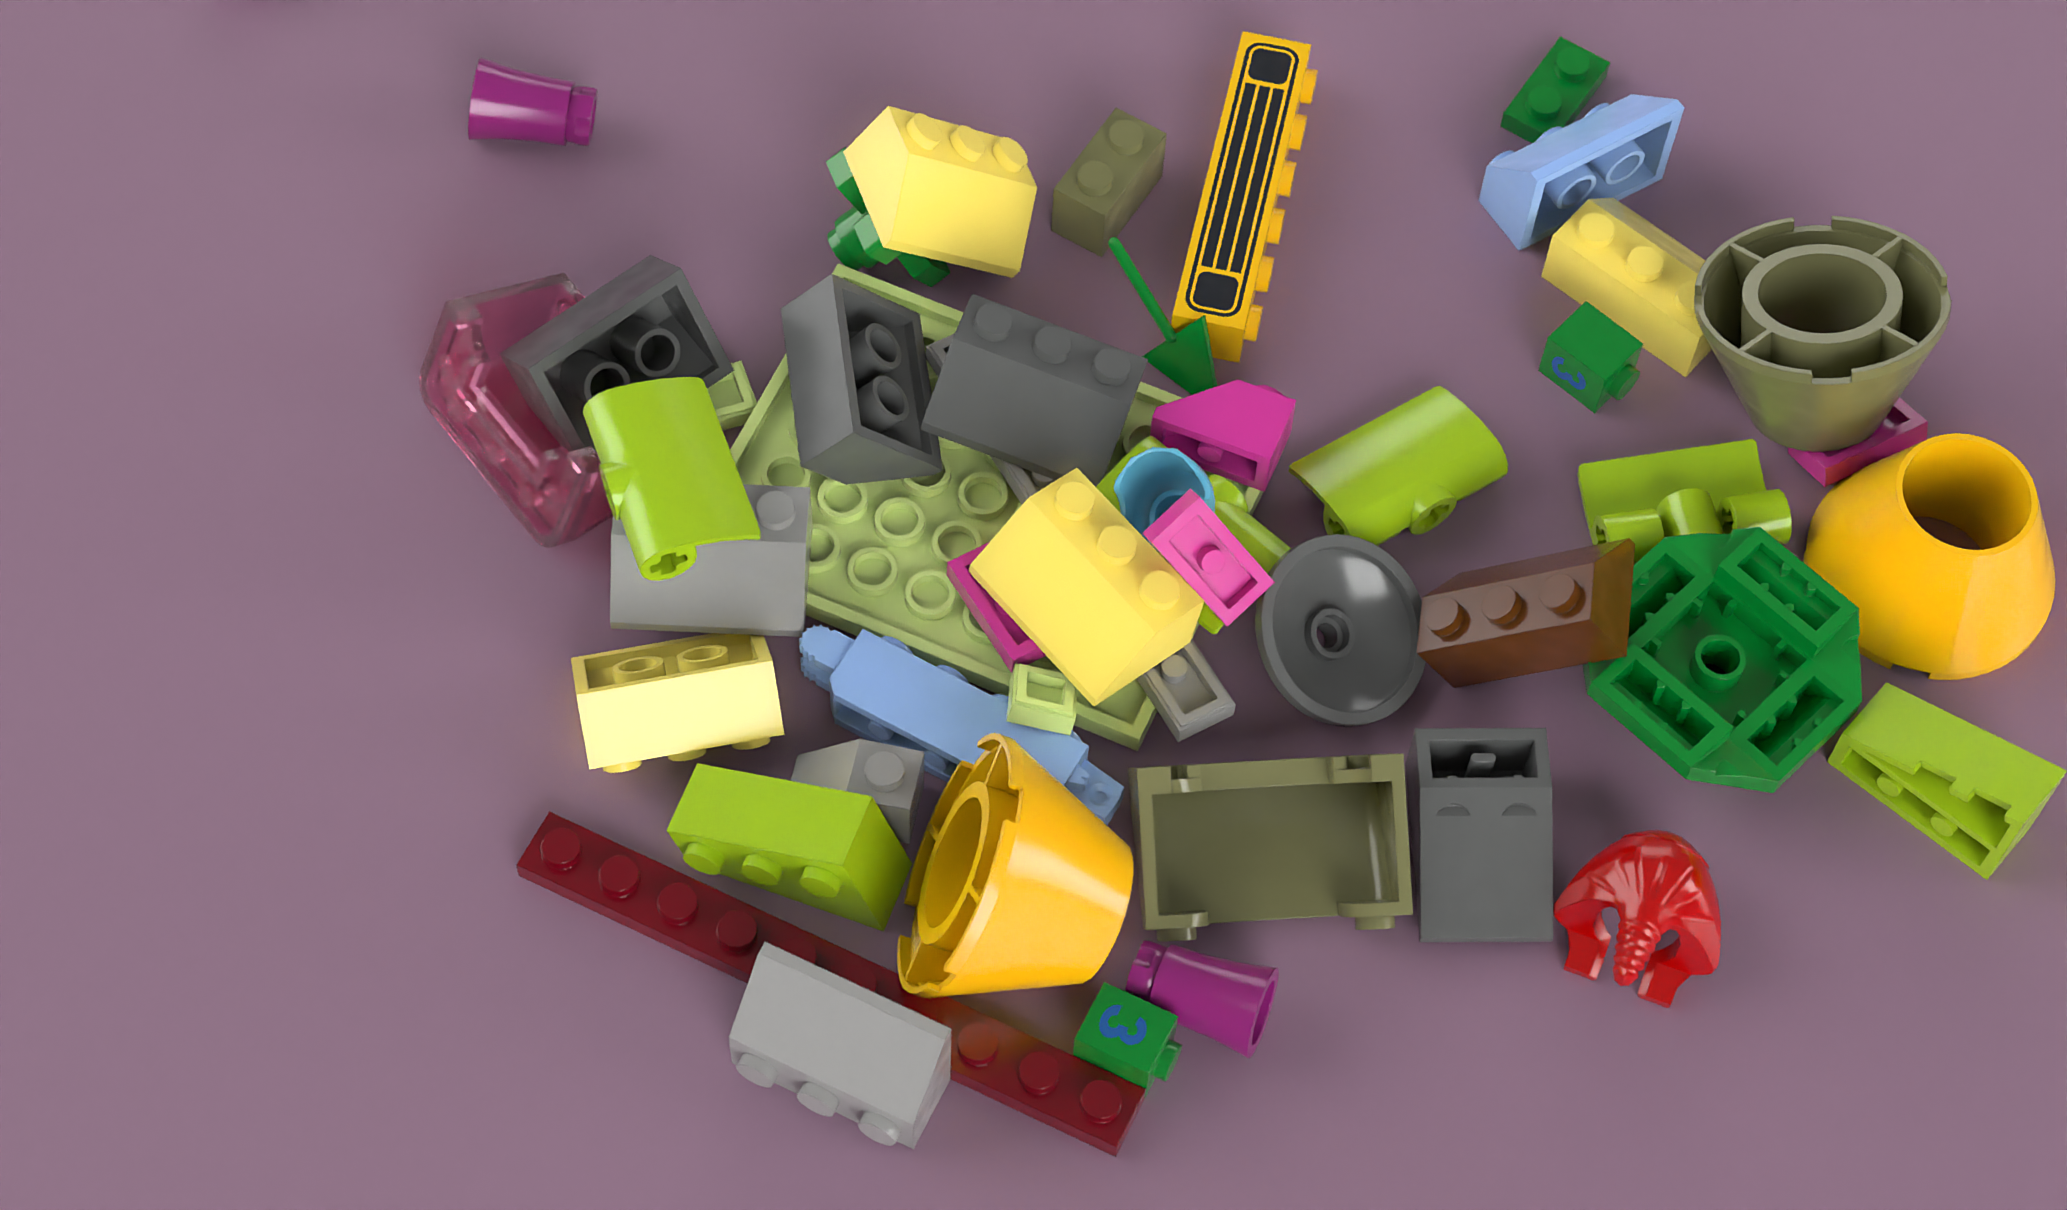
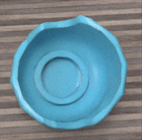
M1152 447L1130 458L1114 484V492L1119 501L1121 514L1149 543L1150 541L1142 533L1189 489H1192L1215 513L1213 486L1207 474L1196 462L1177 448Z

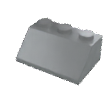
M743 484L759 525L761 538L759 540L721 541L696 546V562L688 570L673 578L660 581L648 580L642 577L621 519L615 520L613 516L610 582L611 629L802 637V632L805 630L813 527L810 487Z
M767 942L763 944L758 953L729 1035L731 1060L736 1065L737 1071L743 1077L759 1086L769 1088L775 1083L796 1093L797 1099L805 1107L820 1115L830 1117L836 1112L859 1123L858 1128L876 1142L893 1146L897 1141L914 1149L950 1081L951 1028Z

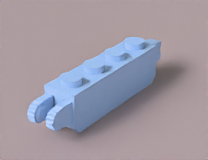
M822 624L820 626L813 625L812 628L807 627V631L802 632V638H799L800 653H803V657H800L801 672H804V677H808L809 681H816L817 686L830 692V706L834 722L865 740L924 751V771L947 783L961 760L974 764L985 751L977 747V743L981 738L991 733H998L1014 739L1106 825H1108L1123 800L1124 786L1087 761L1089 745L1083 743L1074 731L1071 732V735H1065L1006 722L1008 696L1003 694H994L992 696L969 684L968 680L954 668L947 665H938L936 667L913 655L912 651L896 638L890 636L880 638L862 629L854 640L836 630L830 631L829 626L823 627Z

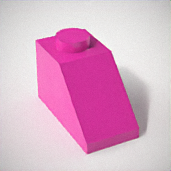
M1237 379L1156 407L1152 416L1150 436L1158 439L1167 448H1177L1205 471L1265 492L1291 434L1297 400L1283 396L1281 392L1270 386H1255Z

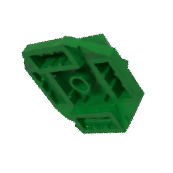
M1761 527L1733 529L1731 534L1696 533L1664 537L1633 567L1627 656L1583 664L1586 692L1589 697L1686 780L1774 793L1857 712L1862 702L1861 663L1858 637L1860 635L1859 608ZM1705 664L1716 665L1722 668L1726 674L1714 673Z

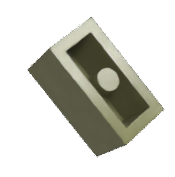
M1115 108L1053 189L1051 231L1102 257L1109 248V239L1119 235L1163 176L1167 133Z

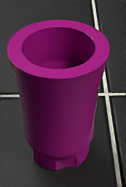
M480 57L474 76L468 119L469 140L509 139L566 146L568 141L577 145L589 146L596 117L598 90L592 87L575 86V81L551 78L513 69Z
M1144 940L1132 963L1125 990L1140 999L1177 1015L1178 1025L1216 1040L1249 1059L1254 1054L1268 1021L1277 989L1279 969L1231 961L1202 954L1174 944L1165 947L1161 944Z

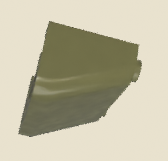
M1404 753L1128 768L1142 924L1145 930H1156L1157 941L1197 939L1196 927L1208 926L1210 923L1341 916L1355 917L1356 930L1395 928V916L1413 915Z

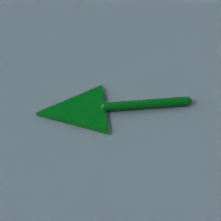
M1111 237L1108 241L1111 251L1166 341L1142 357L1148 359V363L1191 395L1217 387L1206 316L1200 317L1176 333L1117 237Z

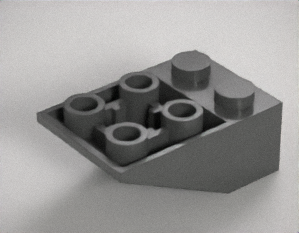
M1415 728L1405 766L1419 942H1552V780L1546 728Z

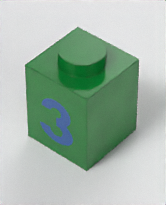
M1585 301L1548 336L1538 371L1595 413L1611 397L1619 401L1634 386L1640 375V371L1635 367L1643 343Z
M1104 982L1074 1038L1073 1056L1146 1089V1097L1155 1078L1164 1082L1168 1080L1181 1053L1183 1045L1174 1041L1178 1016Z

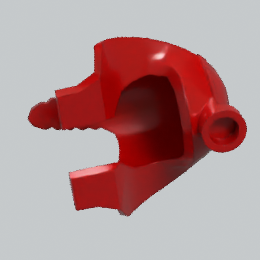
M1664 830L1629 833L1622 836V839L1608 845L1584 865L1553 906L1554 917L1568 932L1569 953L1563 970L1590 980L1597 979L1611 940V935L1607 931L1602 918V910L1613 907L1617 909L1620 918L1618 924L1619 932L1616 935L1618 943L1614 947L1616 953L1613 956L1615 965L1612 967L1614 981L1620 986L1631 985L1638 978V972L1644 969L1645 962L1648 961L1637 995L1639 998L1669 1008L1677 988L1693 975L1712 974L1718 967L1721 943V918L1718 898L1707 862L1686 839ZM1669 929L1677 931L1679 936L1672 944L1654 951L1662 934Z

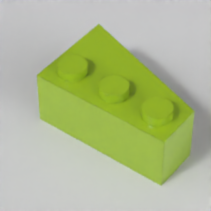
M1887 682L1843 731L1827 761L1831 766L1986 880H1988L2030 829L2067 773V770Z
M697 763L666 830L682 852L683 860L697 871L710 875L720 874L884 931L912 866V862L872 796Z

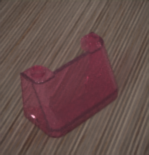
M565 273L446 301L419 375L420 392L428 410L531 537L539 545L546 548L574 541L613 517L599 470L601 462L598 454L591 446L571 452L561 446L527 405L500 356L501 352L585 298Z

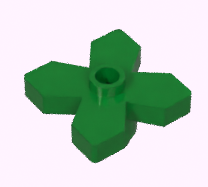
M844 147L826 161L836 187L853 205L852 208L835 220V228L827 235L832 251L843 265L856 271L862 267L872 268L879 262L887 265L897 257L915 280L933 287L950 274L947 263L882 246L843 153L847 149V147Z

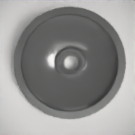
M1339 534L1320 536L1300 543L1286 552L1269 571L1268 575L1275 583L1258 598L1256 606L1255 629L1257 645L1270 679L1284 698L1296 709L1308 717L1325 724L1352 727L1376 722L1389 716L1399 709L1412 695L1426 665V661L1416 653L1422 600L1413 581L1390 554L1377 545L1354 536ZM1317 628L1324 635V647L1320 645L1317 639Z

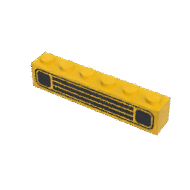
M1242 31L1171 320V326L1178 333L1205 315L1213 358L1239 363L1244 341L1256 342L1263 306L1254 305L1253 302L1256 291L1268 292L1275 257L1265 256L1267 243L1279 245L1286 209L1276 208L1279 195L1290 197L1297 162L1288 161L1287 157L1289 149L1301 150L1307 116L1298 114L1300 103L1311 105L1318 70L1308 68L1311 44Z

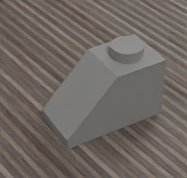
M856 739L797 755L791 781L872 796L899 842L910 844L924 789V751Z

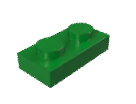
M1560 36L1503 112L1500 127L1530 143H1534L1549 129L1557 126L1564 128L1572 124L1606 78L1610 62Z

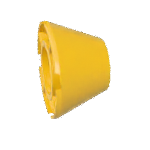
M1961 433L1939 435L1865 466L1842 479L1825 495L1810 522L1806 550L1803 555L1804 563L1859 608V653L1888 669H1891L1892 665L1896 664L1908 669L1929 673L1928 679L1958 680L1992 672L2016 659L2030 646L2044 626L2051 611L2055 595V567L2035 484L2028 470L2016 456L2001 445L1986 438ZM1913 517H1931L1946 521L1968 534L1981 550L1963 549L1941 542L1920 527Z
M998 733L988 734L977 743L978 748L985 750L977 761L972 764L961 760L945 786L923 835L906 889L904 904L915 907L911 938L904 935L898 937V974L900 982L907 992L923 998L1085 983L1096 974L1109 955L1128 907L1133 881V856L1129 845L1014 739Z

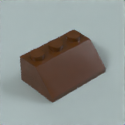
M1630 538L1457 574L1422 597L1416 653L1453 688L1588 664V662L1593 663L1626 657L1635 543Z

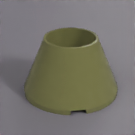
M1831 216V225L1795 227L1794 217L1752 227L1737 234L1718 247L1707 258L1697 276L1694 309L1696 319L1705 338L1754 426L1764 436L1785 447L1802 451L1825 452L1856 445L1870 437L1879 428L1946 330L1950 319L1952 300L1950 299L1947 287L1948 276L1940 262L1928 249L1909 236L1875 222L1851 217Z

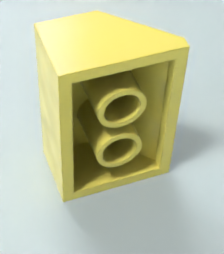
M887 106L843 152L884 248L1013 278L1020 271L1037 185L1028 168L1027 155L1017 141L1008 137H999L974 130L965 125H956L934 119L922 113H913Z
M1615 198L1588 199L1553 234L1542 271V278L1581 305L1585 301L1590 303L1642 342V347L1684 377L1712 350L1698 324L1694 309L1695 283L1699 271L1706 260Z
M1075 468L1030 496L970 564L969 573L1093 707L1190 643L1204 604V600L1078 468Z
M711 633L571 658L589 769L603 767V770L609 773L625 772L639 767L642 764L641 760L667 756L672 761H687L703 756L707 748L732 744L733 748L739 750L754 749L768 744L770 737L784 735L773 660L764 635Z

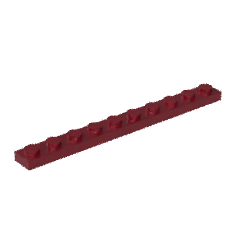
M550 811L516 864L520 877L747 984L758 953L763 944L767 942L951 1028V1080L1116 1157L1145 1099L1146 1089L947 996L923 998L910 994L903 988L898 973Z

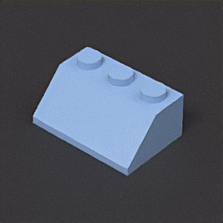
M1634 94L1611 105L1609 103H1602L1590 110L1584 118L1564 128L1559 126L1553 127L1543 133L1536 142L1516 152L1508 150L1496 156L1486 167L1478 201L1518 251L1554 234L1588 199L1615 198L1619 201L1661 180L1684 106L1678 99Z

